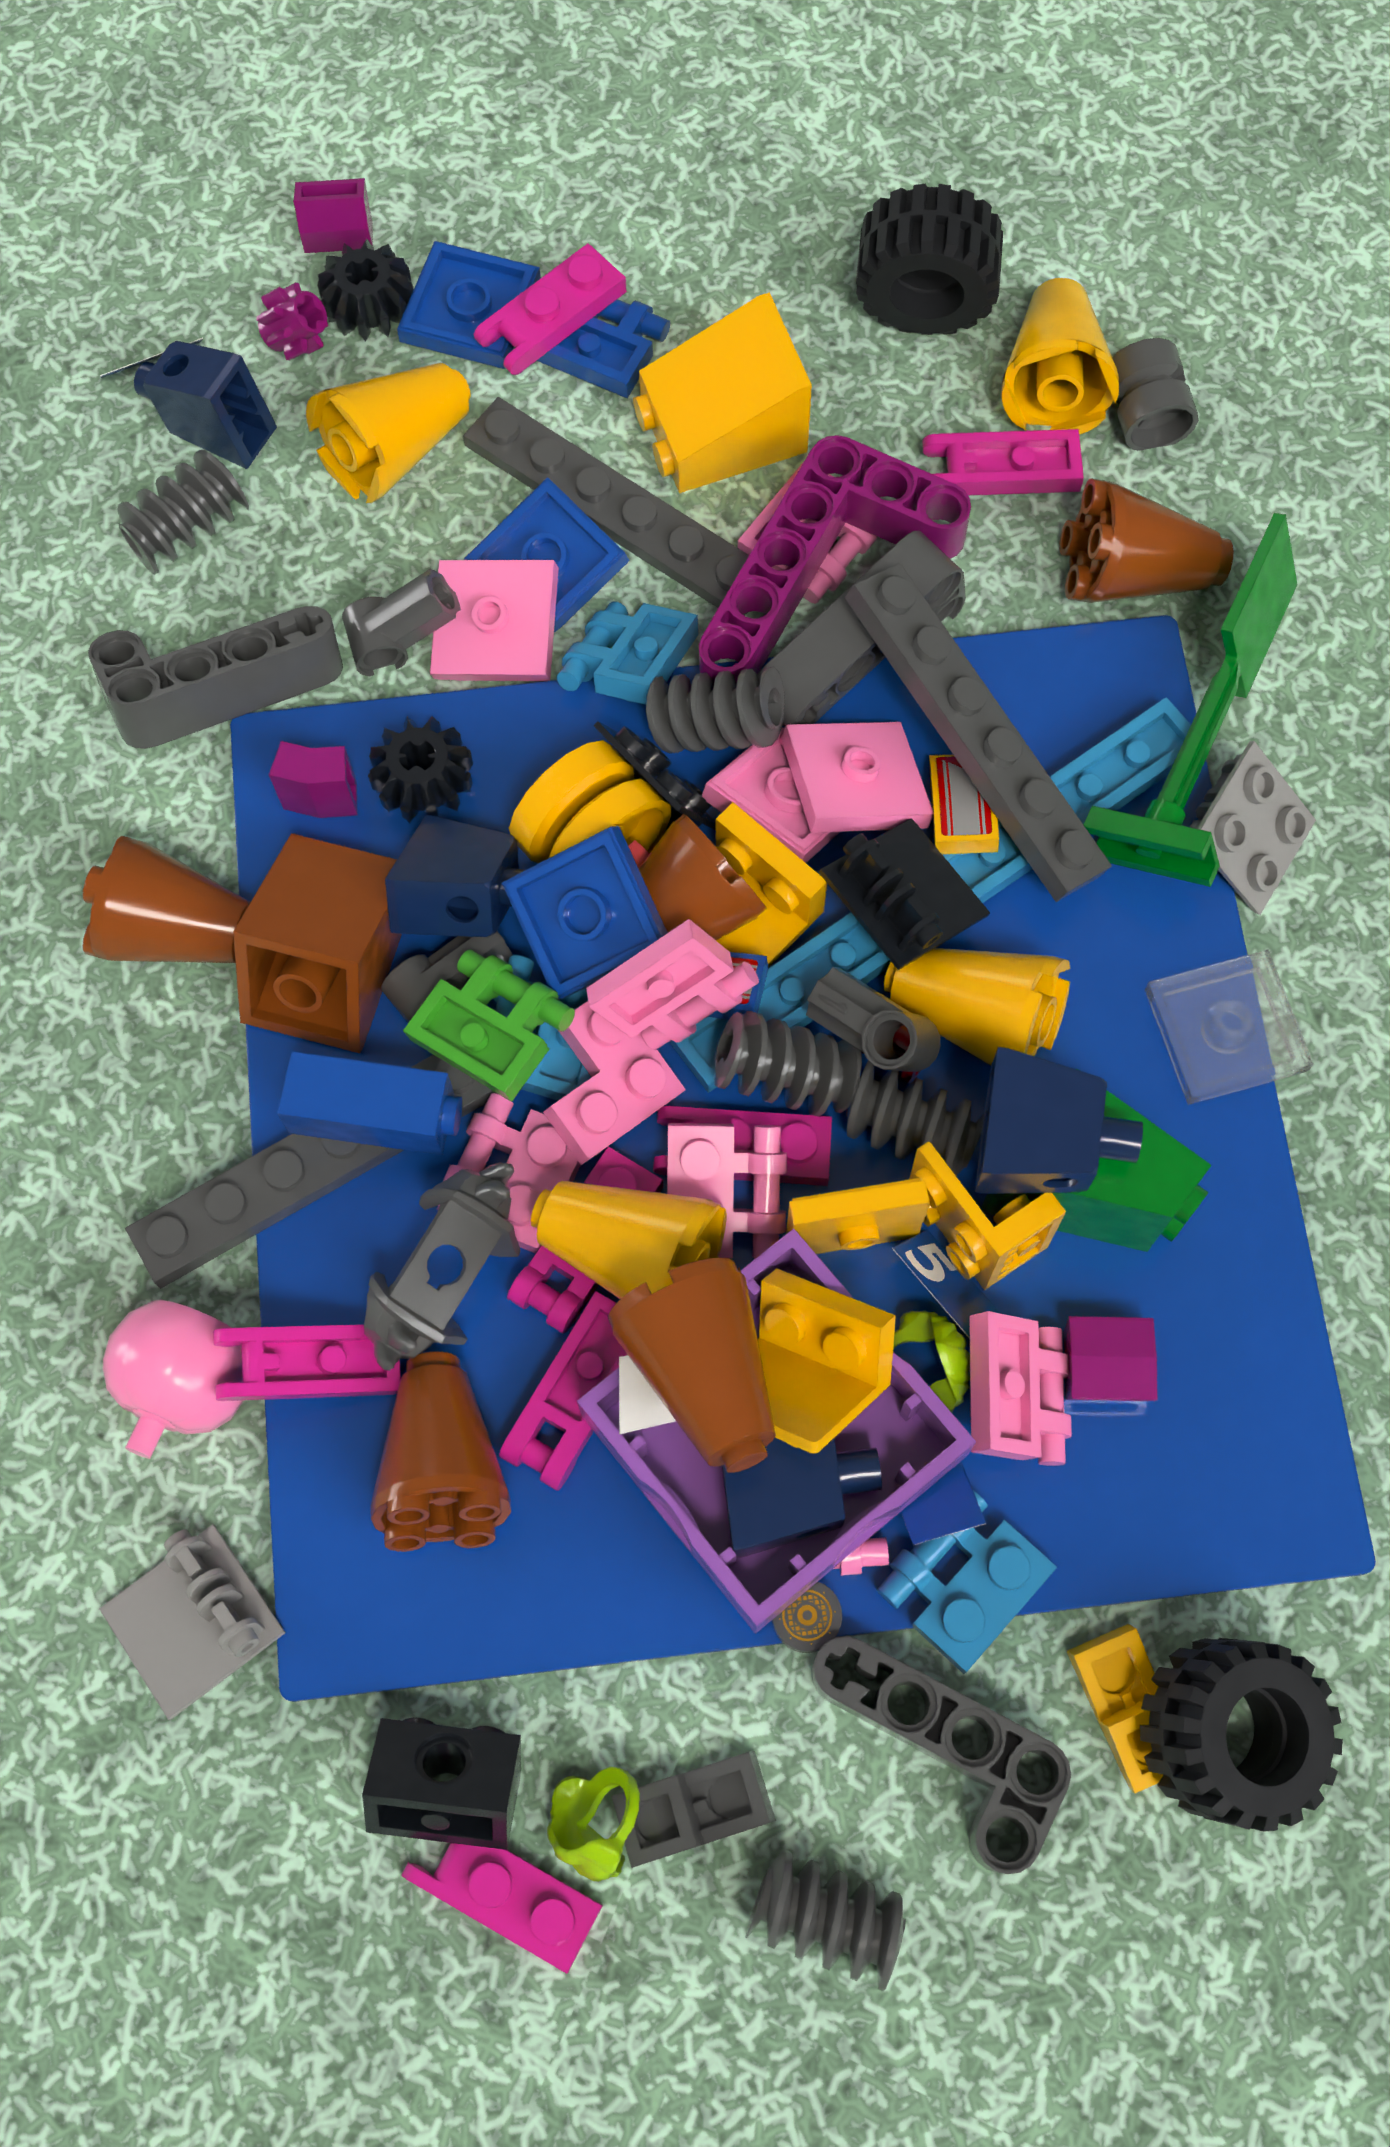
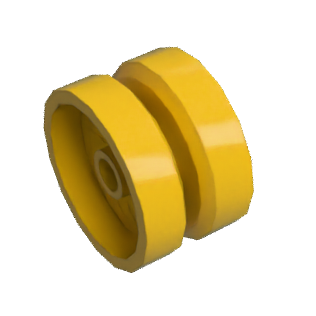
M601 740L578 747L549 767L527 790L514 810L509 831L517 840V846L531 861L538 864L611 826L620 827L628 846L636 840L651 853L666 831L671 818V806L650 783L642 779L634 780L633 766L613 745Z

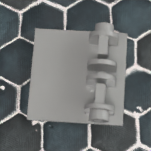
M1249 741L1242 754L1237 755L1234 760H1228L1224 763L1220 778L1214 788L1207 791L1204 797L1205 802L1201 803L1196 810V816L1199 820H1194L1190 827L1212 833L1220 864L1219 872L1253 912L1261 915L1303 841L1308 836L1316 819L1256 742Z
M213 1524L198 1536H191L188 1530H181L170 1536L164 1543V1547L168 1552L165 1560L99 1608L168 1720H172L286 1633Z

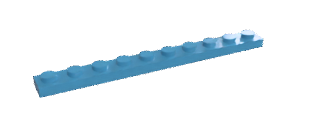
M1166 697L1051 775L1050 778L1082 824H1084L1092 806L1117 811L1168 776L1191 724ZM999 820L998 852L943 854L945 859L982 903L1032 870V867ZM849 913L768 969L758 1013L762 1014L765 1021L775 1018L785 1021L789 1028L796 1025L805 1027L813 1021V1019L806 1016L809 1004L807 999L817 981L828 974L832 967L841 968L867 984L886 971L891 961L855 916ZM706 1017L697 1023L696 1032L683 1041L676 1043L671 1040L672 1047L708 1093L716 1088L714 1084L716 1049L725 1025L728 1022L725 1019Z

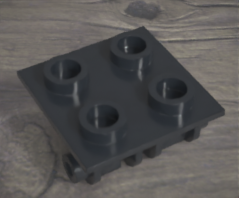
M599 721L594 724V727L633 766L634 780L642 779L650 783L670 804L671 818L666 831L672 822H675L683 814L687 815L697 827L704 824L716 830V821L706 812L712 805L702 797L703 792L689 780L685 779L682 781L667 769L672 762L656 745L647 738L641 740L626 726H623L619 732H616Z
M912 818L869 841L862 833L856 835L843 847L842 850L846 854L845 856L821 868L819 871L820 875L898 970L988 917L990 914L989 910Z

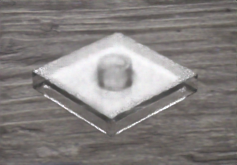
M1269 949L1148 982L1145 988L1188 1105L1308 1072L1314 1065Z

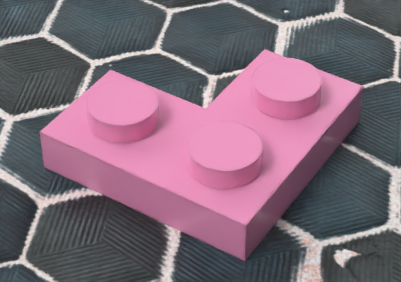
M587 1001L575 1009V1016L571 1025L565 1031L559 1032L591 1078L551 1105L543 1113L577 1161L582 1165L686 1089L659 1051L651 1049L646 1044L641 1032L632 1038L592 1010Z

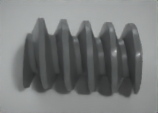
M198 450L194 453L193 459L196 469L187 463H179L175 466L174 472L177 483L168 476L158 477L155 483L158 496L148 489L139 490L136 497L140 510L129 502H121L118 505L117 511L121 524H118L123 537L143 565L154 575L159 572L154 557L156 552L159 551L173 562L178 559L173 544L175 539L178 538L191 549L197 546L192 531L194 526L197 525L210 536L216 533L210 515L216 512L227 522L231 523L234 521L229 503L232 500L237 501L249 510L247 499L231 472L222 462L206 450Z
M775 667L765 668L760 682L757 674L752 669L741 670L737 682L730 671L719 672L715 682H713L712 677L707 672L698 673L695 675L692 684L685 674L673 676L669 686L663 676H659L650 684L646 702V715L652 736L661 750L669 754L678 753L684 749L690 752L705 750L707 747L717 751L726 749L728 746L735 749L747 748L751 744L758 748L772 746L779 737L785 713L783 681Z
M747 1011L744 1014L736 1012L726 1023L717 1045L714 1084L716 1087L725 1089L730 1084L735 1073H737V1087L740 1094L749 1096L754 1092L760 1080L762 1081V1100L773 1103L779 1097L784 1087V1101L787 1108L797 1110L808 1095L807 1107L809 1114L820 1117L825 1113L831 1102H833L835 1112L842 1113L849 1107L860 1079L862 1065L861 1050L845 1040L836 1042L831 1035L820 1032L813 1035L810 1029L796 1025L789 1028L785 1021L772 1018L765 1021L762 1014Z
M868 1060L846 1112L847 1137L857 1139L870 1126L872 1127L871 1147L880 1150L892 1137H896L895 1158L904 1160L916 1147H920L929 1141L940 1156L944 1158V1161L955 1176L964 1168H967L982 1135L984 1114L976 1122L971 1121L972 1101L966 1098L951 1112L947 1111V1090L940 1088L927 1102L922 1100L923 1080L917 1077L904 1091L898 1090L899 1071L889 1070L880 1081L874 1079V1065Z
M784 1849L766 1870L749 1919L745 1938H748L762 1920L767 1922L768 1947L775 1949L786 1933L790 1931L794 1933L796 1958L802 1960L815 1942L821 1943L822 1968L830 1970L844 1952L850 1955V1979L858 1981L869 1964L877 1965L878 1990L884 1991L897 1961L905 1930L906 1919L903 1918L902 1896L900 1893L892 1891L876 1908L875 1887L873 1883L864 1881L853 1895L848 1897L847 1875L840 1870L836 1871L824 1887L820 1886V1865L814 1860L808 1861L799 1874L793 1876V1856L791 1851Z

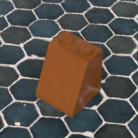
M291 833L233 931L240 1023L361 1053L382 994V984L389 974L402 934L391 933L385 885V878L397 859Z

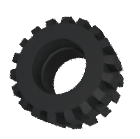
M926 183L913 185L911 190L899 188L890 192V199L880 198L873 204V210L866 213L861 228L856 294L858 300L864 302L863 309L870 316H878V322L886 327L894 326L899 328L901 332L921 333V335H933L934 333L953 334L957 333L958 328L969 329L977 325V318H986L992 312V305L997 303L999 297L1003 231L1001 230L1002 222L998 214L991 213L992 206L984 199L975 200L974 193L965 189L955 191L951 189V185L939 184L938 187H927Z
M1228 1638L1196 1640L1192 1642V1649L1179 1648L1169 1655L1173 1668L1158 1667L1151 1678L1158 1688L1155 1695H1144L1141 1709L1150 1711L1149 1725H1140V1741L1151 1743L1152 1752L1144 1756L1149 1772L1163 1774L1157 1786L1166 1797L1178 1799V1807L1190 1814L1263 1832L1277 1831L1278 1823L1293 1826L1304 1820L1302 1808L1316 1810L1324 1800L1319 1791L1322 1784L1333 1786L1338 1771L1331 1767L1333 1754L1342 1755L1343 1739L1334 1738V1725L1342 1723L1338 1707L1328 1706L1326 1702L1332 1691L1325 1678L1311 1677L1315 1666L1305 1657L1291 1655V1649L1278 1644ZM1244 1696L1252 1712L1254 1736L1246 1758L1239 1766L1235 1767L1227 1748L1226 1730L1229 1716L1234 1706Z

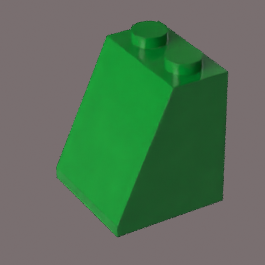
M1106 1091L1104 1116L1143 1122L1142 1145L1137 1163L1099 1158L1097 1175L1087 1191L1053 1193L1066 1210L1057 1231L1148 1252L1160 1235L1172 1242L1209 1192L1198 1185V1183L1212 1165L1112 1093ZM1044 1193L987 1194L981 1208L995 1216L1004 1206L1021 1195L1026 1194L1032 1202Z

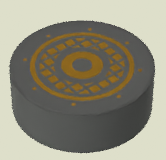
M817 1582L772 1620V1624L777 1637L785 1646L797 1652L813 1653L819 1651L826 1642L837 1636L842 1623V1609L835 1593L826 1585Z

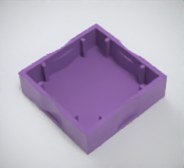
M794 1228L741 1270L747 1282L757 1339L759 1338L761 1280L776 1268L853 1298ZM893 1352L891 1385L835 1437L836 1452L877 1448L881 1468L882 1490L843 1494L845 1521L843 1526L836 1530L750 1556L736 1558V1553L732 1550L722 1466H709L676 1421L619 1434V1368L577 1400L582 1418L755 1634L967 1457L976 1444L975 1439L916 1370Z

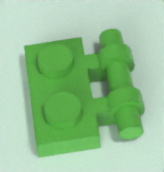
M469 949L463 953L457 964V970L470 978L462 990L440 979L403 1032L415 1044L512 1102L549 1051L545 1041L532 1033L537 1025L547 1023L561 1032L565 1031L574 1019L575 1010L559 1001L558 992L541 982L530 984L514 975L512 966L494 955L485 958ZM501 996L515 1004V1007L505 1017L488 1007L489 1001Z

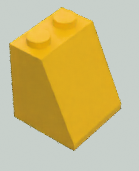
M770 292L757 296L639 370L640 396L633 397L636 417L643 432L650 429L653 430L657 442L652 444L657 468L662 477L672 475L679 493L808 452L812 384Z

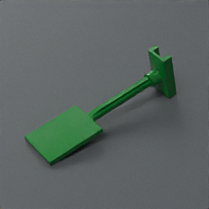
M1273 514L1221 627V635L1226 653L1225 660L1209 684L1158 798L1150 802L1144 817L1096 806L1091 807L1083 825L1089 834L1099 837L1096 844L1110 864L1211 887L1220 867L1212 833L1182 826L1186 816L1183 809L1234 696L1247 698L1298 585L1286 514Z

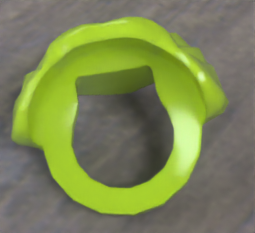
M926 1310L906 1312L900 1318L899 1329L894 1331L893 1349L906 1342L923 1343L935 1341L947 1378L936 1381L929 1387L952 1413L955 1407L964 1402L963 1396L970 1388L968 1384L970 1380V1353L965 1349L967 1345L966 1339L957 1332L956 1325L949 1322L946 1316H939L936 1312H927Z
M610 1766L599 1771L591 1780L585 1777L569 1776L559 1781L553 1791L547 1838L554 1849L555 1856L559 1860L572 1865L580 1875L594 1882L617 1877L622 1872L621 1868L625 1862V1856L622 1854L623 1846L635 1825L640 1800L637 1781L628 1771ZM621 1786L626 1797L623 1819L617 1830L608 1839H604L588 1823L595 1815L603 1797L611 1789Z

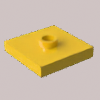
M916 1178L793 1198L789 1202L786 1234L794 1228L815 1254L838 1250H856L875 1244L910 1239L920 1233L930 1203L926 1181Z

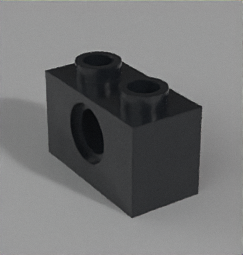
M417 1717L407 1718L403 1721L381 1718L362 1793L366 1833L507 1850L521 1775V1735L508 1734L491 1726H478L467 1729L436 1725L430 1720ZM444 1773H450L458 1776L449 1781H437L432 1779L433 1777Z

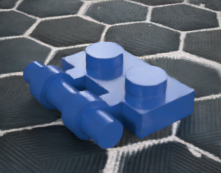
M617 299L537 361L628 398L639 380V370L646 367L653 357L652 341L642 336L646 335L663 342L670 329V320L653 314L651 306L635 300L632 304H628ZM602 317L619 325L616 327L597 318Z

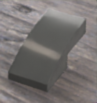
M755 1751L746 1752L638 1787L640 1793L639 1811L635 1825L625 1840V1847L631 1868L775 1822L776 1819ZM624 1792L611 1796L619 1825L623 1819L626 1807Z

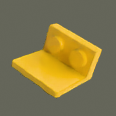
M732 802L716 818L715 847L727 859L726 861L739 877L741 876L752 888L767 909L754 921L718 939L717 942L729 952L767 956L769 968L824 912L827 882Z
M928 1141L917 1148L909 1180L921 1178V1180L926 1181L930 1203L923 1223L928 1227L934 1223L937 1225L950 1243L946 1246V1252L951 1262L965 1279L969 1280L974 1276L982 1288L986 1290L1048 1248L1066 1213V1210L1053 1193H1044L1032 1202L1026 1194L1019 1196L996 1213L993 1220L997 1225L994 1227L935 1147Z
M777 1268L761 1280L759 1338L757 1340L776 1433L775 1438L809 1453H818L891 1385L896 1315Z

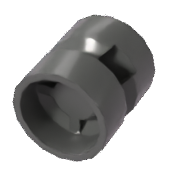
M1163 338L1143 339L1129 344L1112 357L1119 376V395L1116 401L1119 404L1117 414L1127 446L1133 450L1140 451L1174 445L1186 438L1195 429L1199 421L1198 412L1190 387L1185 383L1183 365L1174 343Z

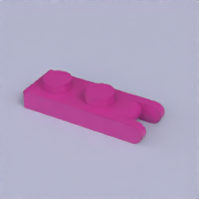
M587 243L483 321L476 328L474 339L481 346L488 347L503 336L515 347L506 356L503 365L512 375H517L627 292L626 277Z
M1079 429L930 434L922 440L924 455L928 457H946L948 473H935L933 475L956 484L965 490L967 495L1081 491L1084 475Z
M663 1106L658 1110L657 1123L668 1126V1123L734 1124V1150H754V1126H781L780 1151L787 1153V1173L780 1174V1183L828 1186L832 1116L817 1117L814 1115ZM668 1155L654 1157V1173L667 1175ZM734 1173V1180L754 1181V1174Z
M364 1325L222 1328L213 1331L214 1346H241L243 1383L226 1382L216 1385L217 1401L394 1395L398 1391L401 1379L400 1359L390 1371L382 1369L374 1356V1344L364 1334Z
M450 1843L434 1875H431L424 1867L410 1862L407 1863L401 1874L406 1880L566 1974L569 1973L603 1907L602 1904L511 1851L504 1849Z

